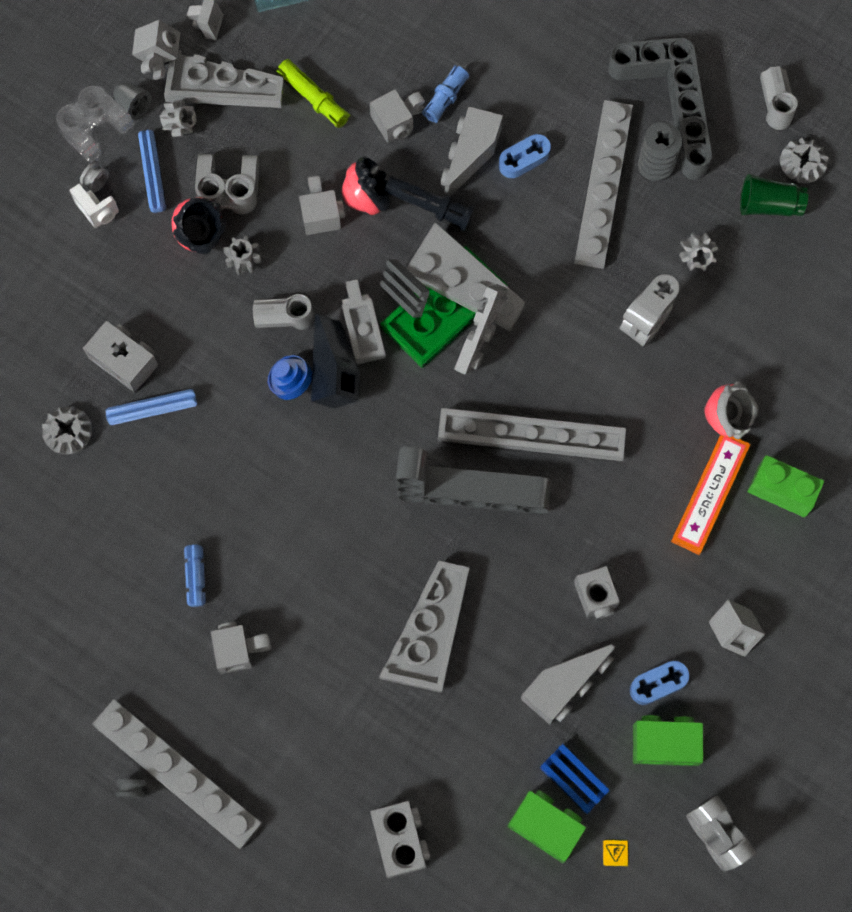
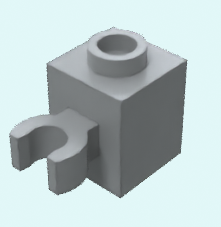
M161 20L135 29L132 55L143 61L141 64V72L143 74L151 72L153 69L154 80L165 76L164 63L178 58L180 32Z
M394 89L370 102L371 118L387 143L394 140H402L413 131L412 115H417L423 111L425 100L420 92H416L405 101H402Z
M319 176L308 177L310 194L299 196L306 235L341 229L340 218H345L342 200L336 201L334 190L322 192Z
M236 622L221 624L218 626V630L211 631L216 665L221 674L253 668L250 653L272 650L268 634L247 638L243 625L237 626Z

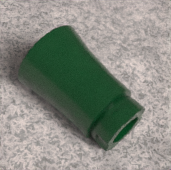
M748 174L742 186L740 212L743 216H803L808 204L809 194L806 187H797L796 184L782 183Z

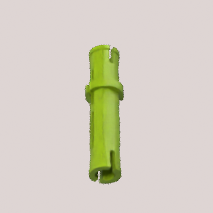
M290 59L284 60L279 65L277 73L305 97L318 114L322 113L336 128H341L347 123V118L350 117V114L333 100L334 97L331 93L323 91Z

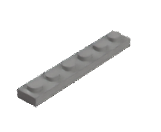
M604 100L574 264L604 269L633 105Z
M441 408L438 441L622 461L624 458L626 428Z
M114 699L92 724L240 850L243 849L262 825L259 820Z

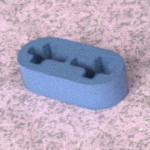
M535 134L507 148L501 153L499 158L500 172L507 178H516L543 164L550 155L551 144L549 140L541 134ZM535 145L537 148L543 147L542 153L532 152V146ZM507 159H511L513 162L517 161V167L514 168L513 165L507 166Z
M671 661L658 666L633 680L630 685V695L636 703L641 705H648L681 690L689 680L688 669L678 661ZM672 668L673 672L679 671L682 675L678 679L679 684L677 685L674 681L664 684L661 679L669 674L668 669ZM643 681L645 685L656 682L658 687L653 688L649 692L650 697L647 698L645 694L639 695L637 693L640 687L639 682Z

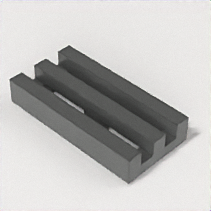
M388 259L386 265L389 269L384 270L383 273L386 280H381L380 286L413 318L422 317L430 291L397 259Z

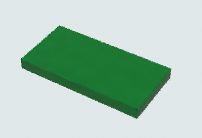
M467 246L464 247L472 256H474L480 263H482L489 271H491L498 279H500L508 287V285L495 272H493L478 256H476ZM428 287L426 288L430 292L422 317L413 318L400 305L380 323V328L421 368L468 327L476 315L475 312Z

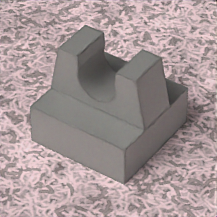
M203 0L202 5L189 6L187 17L188 19H194L192 26L195 29H200L206 39L217 40L224 14L216 0Z

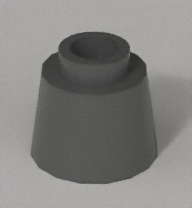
M129 82L119 84L113 92L115 104L132 120L141 118L150 107L151 94Z

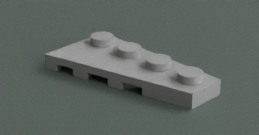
M178 50V58L169 61L164 96L166 102L184 99L185 103L281 108L284 78L250 68L245 71L233 67V64L223 61L221 64L206 61V57L196 54L193 57L182 55L181 50Z
M438 561L379 679L442 693L470 567Z

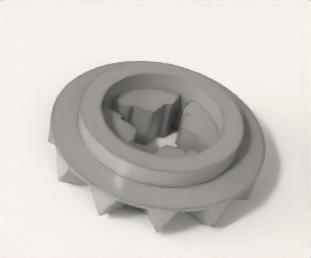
M801 137L798 141H790L780 156V165L787 177L799 183L814 182L821 178L827 169L828 157L824 153V146L819 147L815 144L814 139L807 141ZM809 153L808 160L810 162H807L806 165H803V168H800L801 158L799 157Z
M59 406L58 410L48 413L47 420L42 424V437L51 450L60 454H73L80 451L87 445L92 435V424L89 417L84 411L74 406L65 408ZM59 423H64L67 426L73 423L71 429L75 437L67 433L61 436L62 430Z

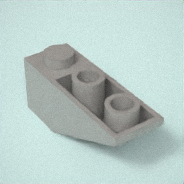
M468 107L466 117H460L456 132L460 134L458 143L452 142L449 152V159L452 160L450 169L444 168L441 178V185L445 186V196H452L494 155L502 129L503 115Z
M611 644L543 670L522 694L521 700L548 724H551L555 718L561 722L573 708L568 704L576 694L582 698L593 685V682L589 680L597 670L602 674L612 663L614 658L610 654L615 647Z

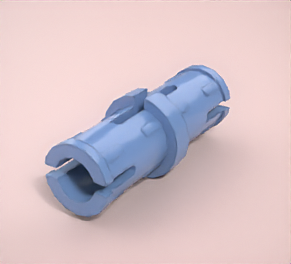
M455 65L445 81L437 85L433 98L422 111V114L428 120L437 123L446 108L455 102L457 93L469 78L468 72L462 67Z

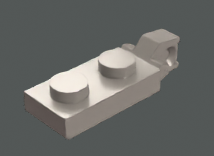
M358 280L346 282L349 298L342 300V309L356 363L362 364L386 358L372 299L369 298V294L361 295Z

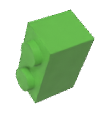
M765 455L756 470L747 492L805 518L813 509L824 480Z
M646 715L642 716V721H636L633 724V764L699 766L703 763V723H694L693 717H674V722L661 721V716Z
M537 790L536 794L529 791L507 827L561 863H564L586 829L585 826L580 824L582 818L567 808L562 812L552 805L554 799L544 792Z

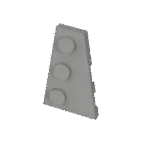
M499 284L486 287L483 296L488 298L487 303L484 302L476 312L473 321L477 328L475 332L471 331L467 336L454 370L466 375L472 369H478L484 356L480 352L485 341L490 342L496 330V326L493 325L497 313L502 315L509 301V298L505 296L508 291L507 288Z

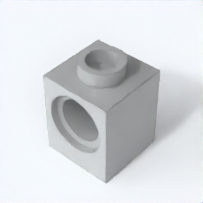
M607 566L576 576L574 584L586 617L595 615L596 619H602L614 614L613 609L617 608L620 601ZM594 588L601 589L606 595V600L602 602L594 601L590 597L589 591Z

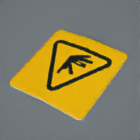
M604 840L603 865L628 866V841Z

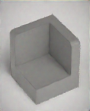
M729 599L709 621L721 646L744 657L765 635L752 611Z

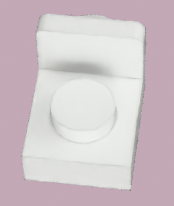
M80 184L70 189L75 204L94 228L111 222L119 212L112 196L99 202L91 190L86 192Z

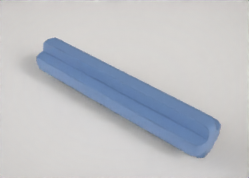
M152 130L140 131L138 138L149 208L152 213L163 212L166 209L155 135Z
M193 389L183 390L108 407L106 409V418L110 425H116L195 407L197 399Z

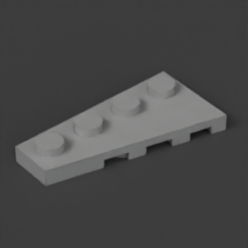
M436 223L433 224L406 268L424 286L475 313L484 302L487 303L488 298L483 296L487 286L499 284L507 288L508 291L505 296L509 298V301L502 315L497 313L493 323L508 331H511L525 307V302Z

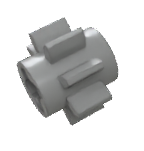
M184 99L165 103V110L159 116L163 130L172 131V137H180L183 134L192 133L191 127L197 122L196 114L193 110L194 107L185 106Z
M691 233V237L686 241H681L685 251L681 252L679 256L682 262L687 261L691 271L695 267L702 268L705 271L706 266L711 262L717 261L712 252L718 250L715 242H710V237L707 233H704L702 236Z
M248 236L237 240L233 237L230 248L224 247V253L228 257L225 260L227 268L234 266L237 275H240L242 271L253 273L255 263H261L260 255L256 254L260 251L259 244L254 243L251 245Z

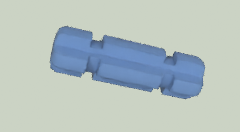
M196 544L188 545L184 548V557L188 559V562L185 563L186 588H189V592L186 593L187 604L191 607L203 606L206 603L205 592H202V589L205 588L204 563H201L203 547Z

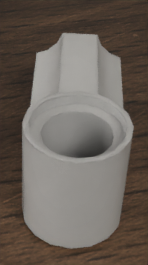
M780 66L770 67L768 70L761 72L760 75L768 111L766 121L770 127L776 130H783L790 126L798 106V101L791 92L786 69H782Z
M295 294L287 299L254 300V325L256 328L293 326L296 329L303 330L309 328L314 323L315 311L309 298L303 294ZM303 307L307 309L306 313L302 316L293 315L294 311L298 308Z

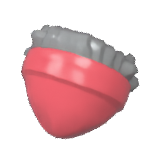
M740 382L718 387L708 399L704 409L708 423L718 434L736 439H741L750 432V426L754 423L759 411L754 397L750 395L746 386Z

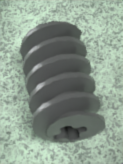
M660 121L648 127L638 159V170L644 178L651 181H661L672 174L682 146L681 133L674 125L669 122Z

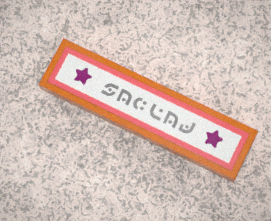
M719 436L673 535L672 543L700 555L751 444L734 437Z

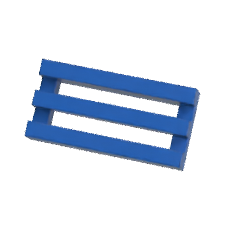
M563 743L539 767L586 815L610 791ZM561 754L599 791L597 794L585 785L559 759ZM553 763L591 800L588 804L550 768Z

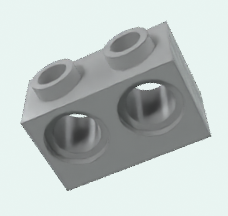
M409 801L370 811L387 879L425 869L424 861L430 860L426 839L419 841L416 828L422 827L418 808H411ZM393 814H402L407 820L406 827L400 832H394L388 827V820ZM403 846H409L415 851V859L409 865H402L396 860V853Z

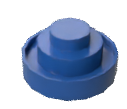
M285 356L272 366L268 374L267 383L270 390L280 399H295L302 395L309 387L312 380V370L310 365L300 356Z

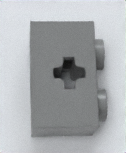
M106 321L83 347V350L91 361L135 393L158 367L154 357L155 351L143 341L139 344L130 338L132 336L131 333L120 324H117L115 327ZM121 352L122 354H124V355L127 354V355H126V357H124V356L121 355V354L118 356V354Z

